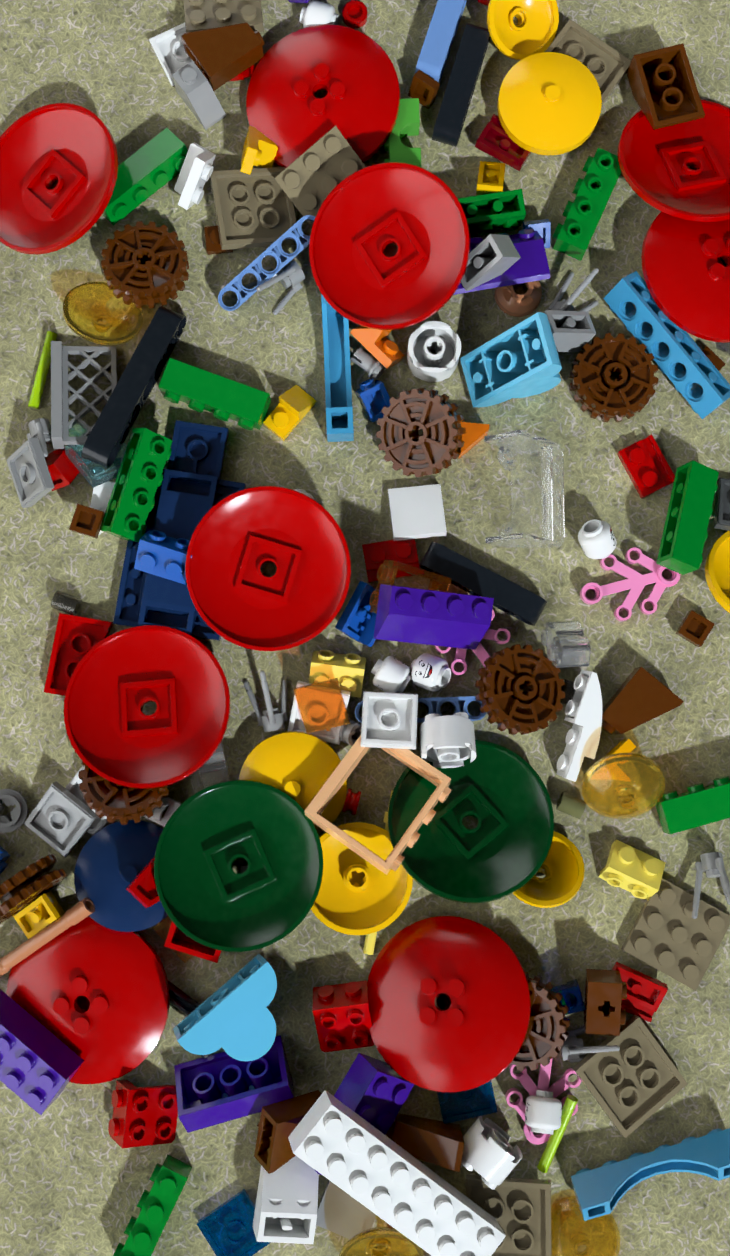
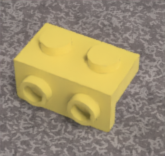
M330 650L314 651L311 660L309 683L351 692V697L361 698L366 658L355 653L345 655L337 654Z
M616 839L612 843L606 866L600 871L599 878L607 881L611 886L620 887L631 892L637 898L648 900L659 891L666 862Z

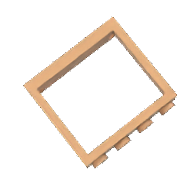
M360 735L304 812L305 816L311 819L314 824L387 875L391 869L396 871L405 858L401 855L407 846L412 848L421 835L417 832L423 823L428 825L436 814L433 808L438 801L444 803L452 791L448 788L451 778L408 749L381 748L437 787L387 859L383 860L321 816L322 812L370 748L361 747Z

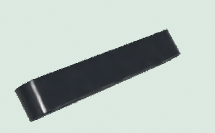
M163 306L158 308L85 441L82 449V458L105 468L111 467L186 325L185 315Z

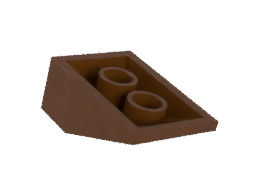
M683 43L633 55L626 74L633 97L653 130L704 118L705 113Z

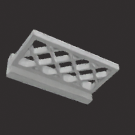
M51 341V439L53 449H64V445L85 444L94 425L89 427L81 419L90 411L99 418L101 412L95 406L103 399L108 401V395L113 392L117 385L116 347L62 346V341ZM68 355H81L85 360L75 367L69 362ZM99 355H111V362L104 368L95 361ZM89 364L99 371L91 379L81 372ZM76 375L85 382L77 391L69 385V381ZM103 375L111 382V385L104 392L94 384ZM90 387L99 394L91 403L81 396ZM76 399L86 406L78 415L69 409V405ZM76 423L86 430L80 437H69V429Z

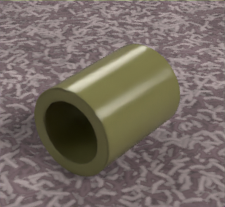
M562 792L556 805V810L580 819L585 810L586 801Z

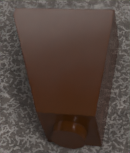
M247 22L189 32L181 36L186 54L206 77L213 91L260 61L264 56V40L257 30L253 31Z
M638 667L633 670L602 708L601 728L610 735L613 732L615 734H623L680 706L684 701L643 667Z
M319 1090L262 1107L254 1157L268 1174L275 1172L296 1156L293 1154L288 1137L322 1093Z
M397 1114L393 1124L386 1133L388 1138L417 1159L460 1172L464 1148L460 1124Z

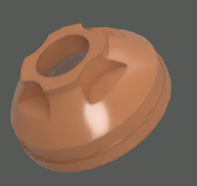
M540 282L525 283L528 291L522 295L514 292L513 285L495 288L497 305L504 313L510 316L523 317L529 315L538 307L541 301L542 288Z

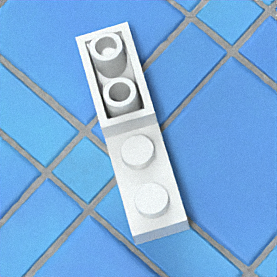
M581 670L580 674L575 678L573 696L565 707L566 716L564 720L573 723V726L566 735V747L557 761L558 770L556 774L574 782L577 780L584 757L595 759L602 727V696L598 675L586 670Z

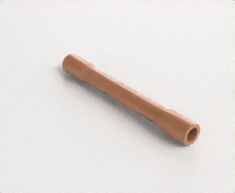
M84 898L4 957H0V977L69 927L78 924L95 912L93 902L89 898Z

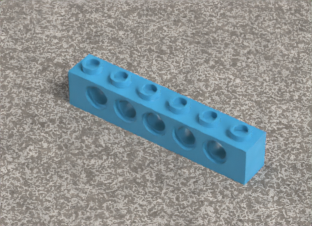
M637 271L622 278L603 298L611 311L625 324L626 329L634 335L640 344L644 343L647 346L645 352L653 354V360L658 365L660 371L670 379L675 389L683 395L691 405L692 410L701 419L711 414L730 398V384L689 334L674 324L661 311L652 298L646 282Z

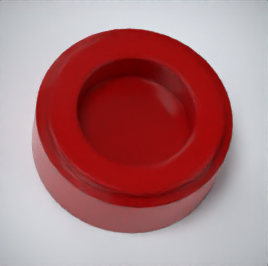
M352 0L344 5L342 18L348 27L356 29L366 23L368 11L363 2Z

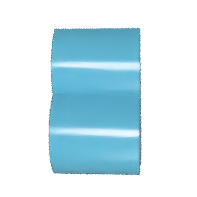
M542 312L535 313L460 358L473 407L476 408L496 405L512 398H525L541 394L556 387L561 382L559 374L562 369L548 316Z
M260 954L256 955L173 1028L178 1043L186 1051L196 1055H208L222 1047L230 1057L239 1061H253L265 1055L272 1047L276 1037V1023L273 1015L267 1008L272 1002L277 989V978L271 965Z

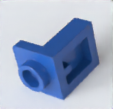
M371 378L360 383V388L355 390V394L360 398L369 420L373 423L378 418H383L384 414L381 410L384 406L389 407L391 405L390 397L382 381H374Z

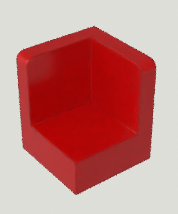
M69 445L65 446L64 449L52 451L45 458L55 487L52 491L70 485L84 467V464Z

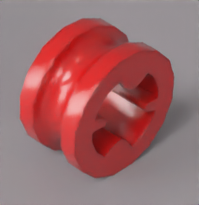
M348 788L342 812L349 810L352 812V815L356 814L361 791L354 793L352 789Z

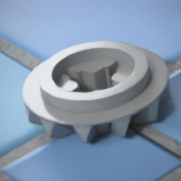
M1 789L0 811L4 809V803L7 806L16 805L13 808L14 810L10 812L11 818L8 815H0V832L8 833L17 830L24 824L29 810L27 808V800L20 792L12 789Z

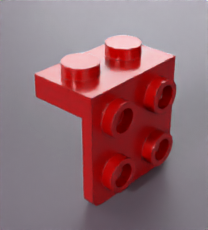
M367 980L313 987L312 1011L321 1051L332 1052L374 1045L369 1032L372 1027L369 1009Z
M117 1080L116 1090L112 1092V1106L114 1108L113 1117L108 1125L110 1137L121 1148L172 1143L176 1136L178 1117L176 1085L136 1087L129 1080Z

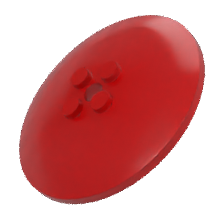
M340 25L306 27L285 36L275 43L255 67L248 85L246 97L249 125L255 127L278 146L274 162L285 168L335 126L363 163L366 162L383 146L390 136L400 107L399 82L389 56L369 36L355 29ZM319 89L328 91L324 98H316L314 94Z
M701 100L705 113L704 118L653 130L643 111L637 112L626 124L618 145L619 166L632 190L654 208L677 218L698 222H717L730 219V108L711 101Z
M69 103L45 105L23 115L0 136V242L5 246L25 254L38 255L54 252L65 248L81 238L103 214L116 184L118 154L110 130L93 112L82 106ZM58 180L57 186L51 189V185Z
M397 162L375 164L363 168L340 182L329 193L318 210L309 242L312 274L326 301L348 320L358 325L378 330H395L413 326L440 310L460 285L466 271L470 252V235L467 219L460 202L452 190L433 173L415 165ZM390 243L397 244V253L392 257L385 256V247Z
M664 212L659 213L645 235L641 256L644 279L652 298L661 311L684 331L708 341L730 342V219L717 222H698L677 218ZM717 257L722 258L726 262V267L718 263Z
M259 486L229 495L205 514L191 537L186 555L185 571L191 600L202 619L211 629L224 639L247 649L279 651L308 642L320 634L334 620L348 593L351 560L346 539L340 527L330 513L319 503L292 489L276 486ZM265 561H272L276 565V573L271 577H265L260 571V567Z
M143 625L124 629L96 644L86 653L73 671L64 699L66 732L71 745L80 759L104 779L121 786L139 789L157 788L176 783L201 768L221 743L230 715V692L227 679L211 651L200 641L185 632L157 625ZM147 702H155L157 704V709L152 715L143 714L142 708Z
M90 916L78 924L69 927L12 967L6 994L84 1060L69 1081L77 1084H99L112 1081L138 1067L159 1042L166 1026L170 1007L169 984L164 967L157 953L145 938L138 932H120L106 928L94 921ZM79 996H85L89 999V1009L84 1010L78 1006L77 999Z
M436 916L426 918L405 927L393 936L382 948L372 965L367 981L372 1027L369 1032L385 1062L407 1081L432 1091H466L488 1083L497 1077L518 1054L525 1040L530 1022L531 998L529 985L524 969L514 951L491 929L461 917ZM443 993L447 994L451 999V1005L445 1011L437 1006V998Z

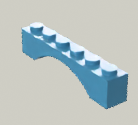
M321 294L327 441H354L349 320L338 313Z
M730 1128L725 1130L714 1129L707 1135L699 1138L688 1137L679 1144L672 1146L667 1144L661 1145L655 1151L643 1154L638 1152L629 1156L628 1159L619 1162L611 1160L599 1168L592 1170L585 1168L577 1171L575 1175L571 1176V1181L583 1220L587 1221L610 1214L628 1190L641 1181L655 1175L670 1172H690L705 1175L718 1181L729 1178Z

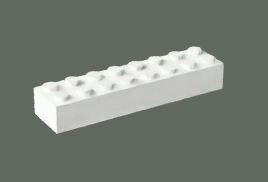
M324 1090L288 1137L293 1154L431 1256H492L506 1237L497 1220L326 1090Z

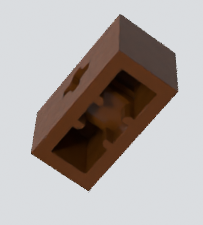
M586 969L584 1026L586 1034L620 1036V1025H625L626 1020L625 1008L621 1007L622 999L627 998V983L622 981L620 971Z

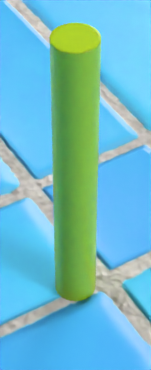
M47 331L28 404V407L39 409L51 362V341H56L58 335L51 331Z
M567 1095L562 1107L561 1126L559 1129L554 1130L553 1135H550L537 1165L538 1170L543 1173L548 1172L578 1102V1099L573 1095Z

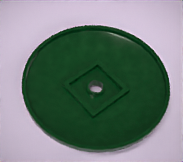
M475 740L477 756L474 761L470 762L469 758L464 760V766L436 768L451 778L448 788L452 791L444 803L438 801L433 810L436 811V814L428 825L424 823L417 831L421 835L412 848L407 846L401 854L405 857L401 865L418 884L437 896L461 903H484L498 900L516 892L527 884L545 861L551 847L554 832V813L551 799L537 772L513 751L498 744ZM427 760V763L433 766V762ZM409 767L405 769L398 779L389 803L388 827L393 849L437 788ZM467 816H473L478 821V825L474 829H467L463 826L462 820Z
M246 780L227 781L209 786L195 793L182 803L166 823L160 835L154 859L156 890L164 910L173 923L194 941L216 950L228 952H245L261 949L274 944L291 933L311 910L318 896L323 876L321 842L312 820L305 816V810L281 790L267 784ZM237 858H244L248 862V868L242 874H237L232 869V864Z

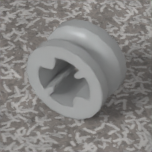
M353 720L344 722L339 731L340 740L353 746L361 735L362 724Z

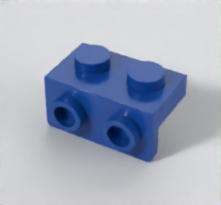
M158 530L147 531L139 540L134 569L186 585L185 564L190 541L183 538L175 539L168 537L164 532Z
M360 581L335 628L353 640L372 647L376 640L373 638L379 591L369 584Z

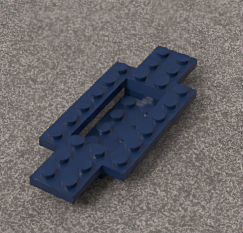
M176 420L168 468L162 472L163 480L160 486L157 487L154 496L155 504L146 520V532L158 530L164 532L168 537L175 539L183 538L190 541L197 525L213 505H216L231 494L246 489L245 483L221 480L229 434L228 428ZM128 541L113 624L127 627L143 625L165 626L185 632L192 637L220 641L221 636L207 625L196 610L187 584L184 585L134 569L139 542Z

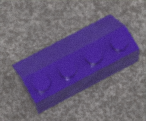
M523 229L518 232L519 234L508 235L521 258L502 275L469 291H466L462 283H460L453 295L550 279V270L543 238L533 229ZM470 238V252L483 241L482 238Z
M380 584L373 639L476 650L491 625L494 598Z
M281 1035L275 1037L272 1047L265 1055L253 1061L236 1060L224 1051L210 1055L205 1059L199 1058L174 1065L178 1117L188 1133L259 1113L263 1106L295 1097L292 1076Z

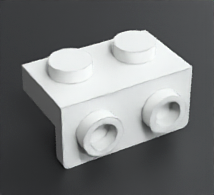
M195 142L190 144L174 190L181 194L178 205L186 210L194 204L198 205L204 195L203 187L213 172L214 167L212 164L216 156Z

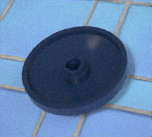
M129 820L127 825H121L119 821L102 828L87 841L76 862L74 884L79 902L84 898H89L93 902L95 912L89 916L94 921L115 931L137 932L157 925L168 916L161 901L145 908L126 890L128 885L155 856L157 844L163 831L161 827L147 821L135 823L134 820Z

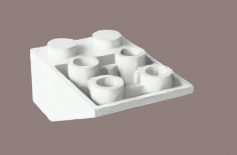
M297 1156L270 1174L261 1165L252 1226L257 1242L314 1243L318 1211L319 1174Z

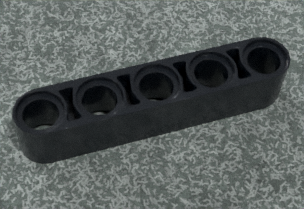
M469 23L466 24L432 134V140L457 147L491 37L489 30Z
M433 541L419 564L424 570L474 596L494 598V607L532 626H535L547 603L545 599Z

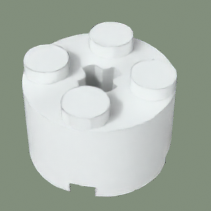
M428 321L420 325L411 334L408 342L407 363L412 374L426 382H439L449 378L458 365L461 353V341L458 334L448 324L440 321ZM431 350H436V354H431Z
M457 712L453 715L445 716L432 713L424 717L425 721L419 728L421 758L423 760L433 762V767L456 768L464 766V760L470 758V762L476 759L474 724L469 719L467 713Z
M479 1116L463 1135L464 1148L461 1164L469 1171L474 1169L481 1175L483 1182L491 1189L501 1185L523 1158V1155L517 1144L514 1148L509 1144L508 1140L511 1137L487 1117L483 1121L482 1116Z

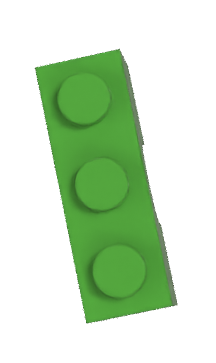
M419 98L400 99L395 126L384 143V151H389V159H384V163H406L422 168L421 148H410L401 142L407 136L419 135Z

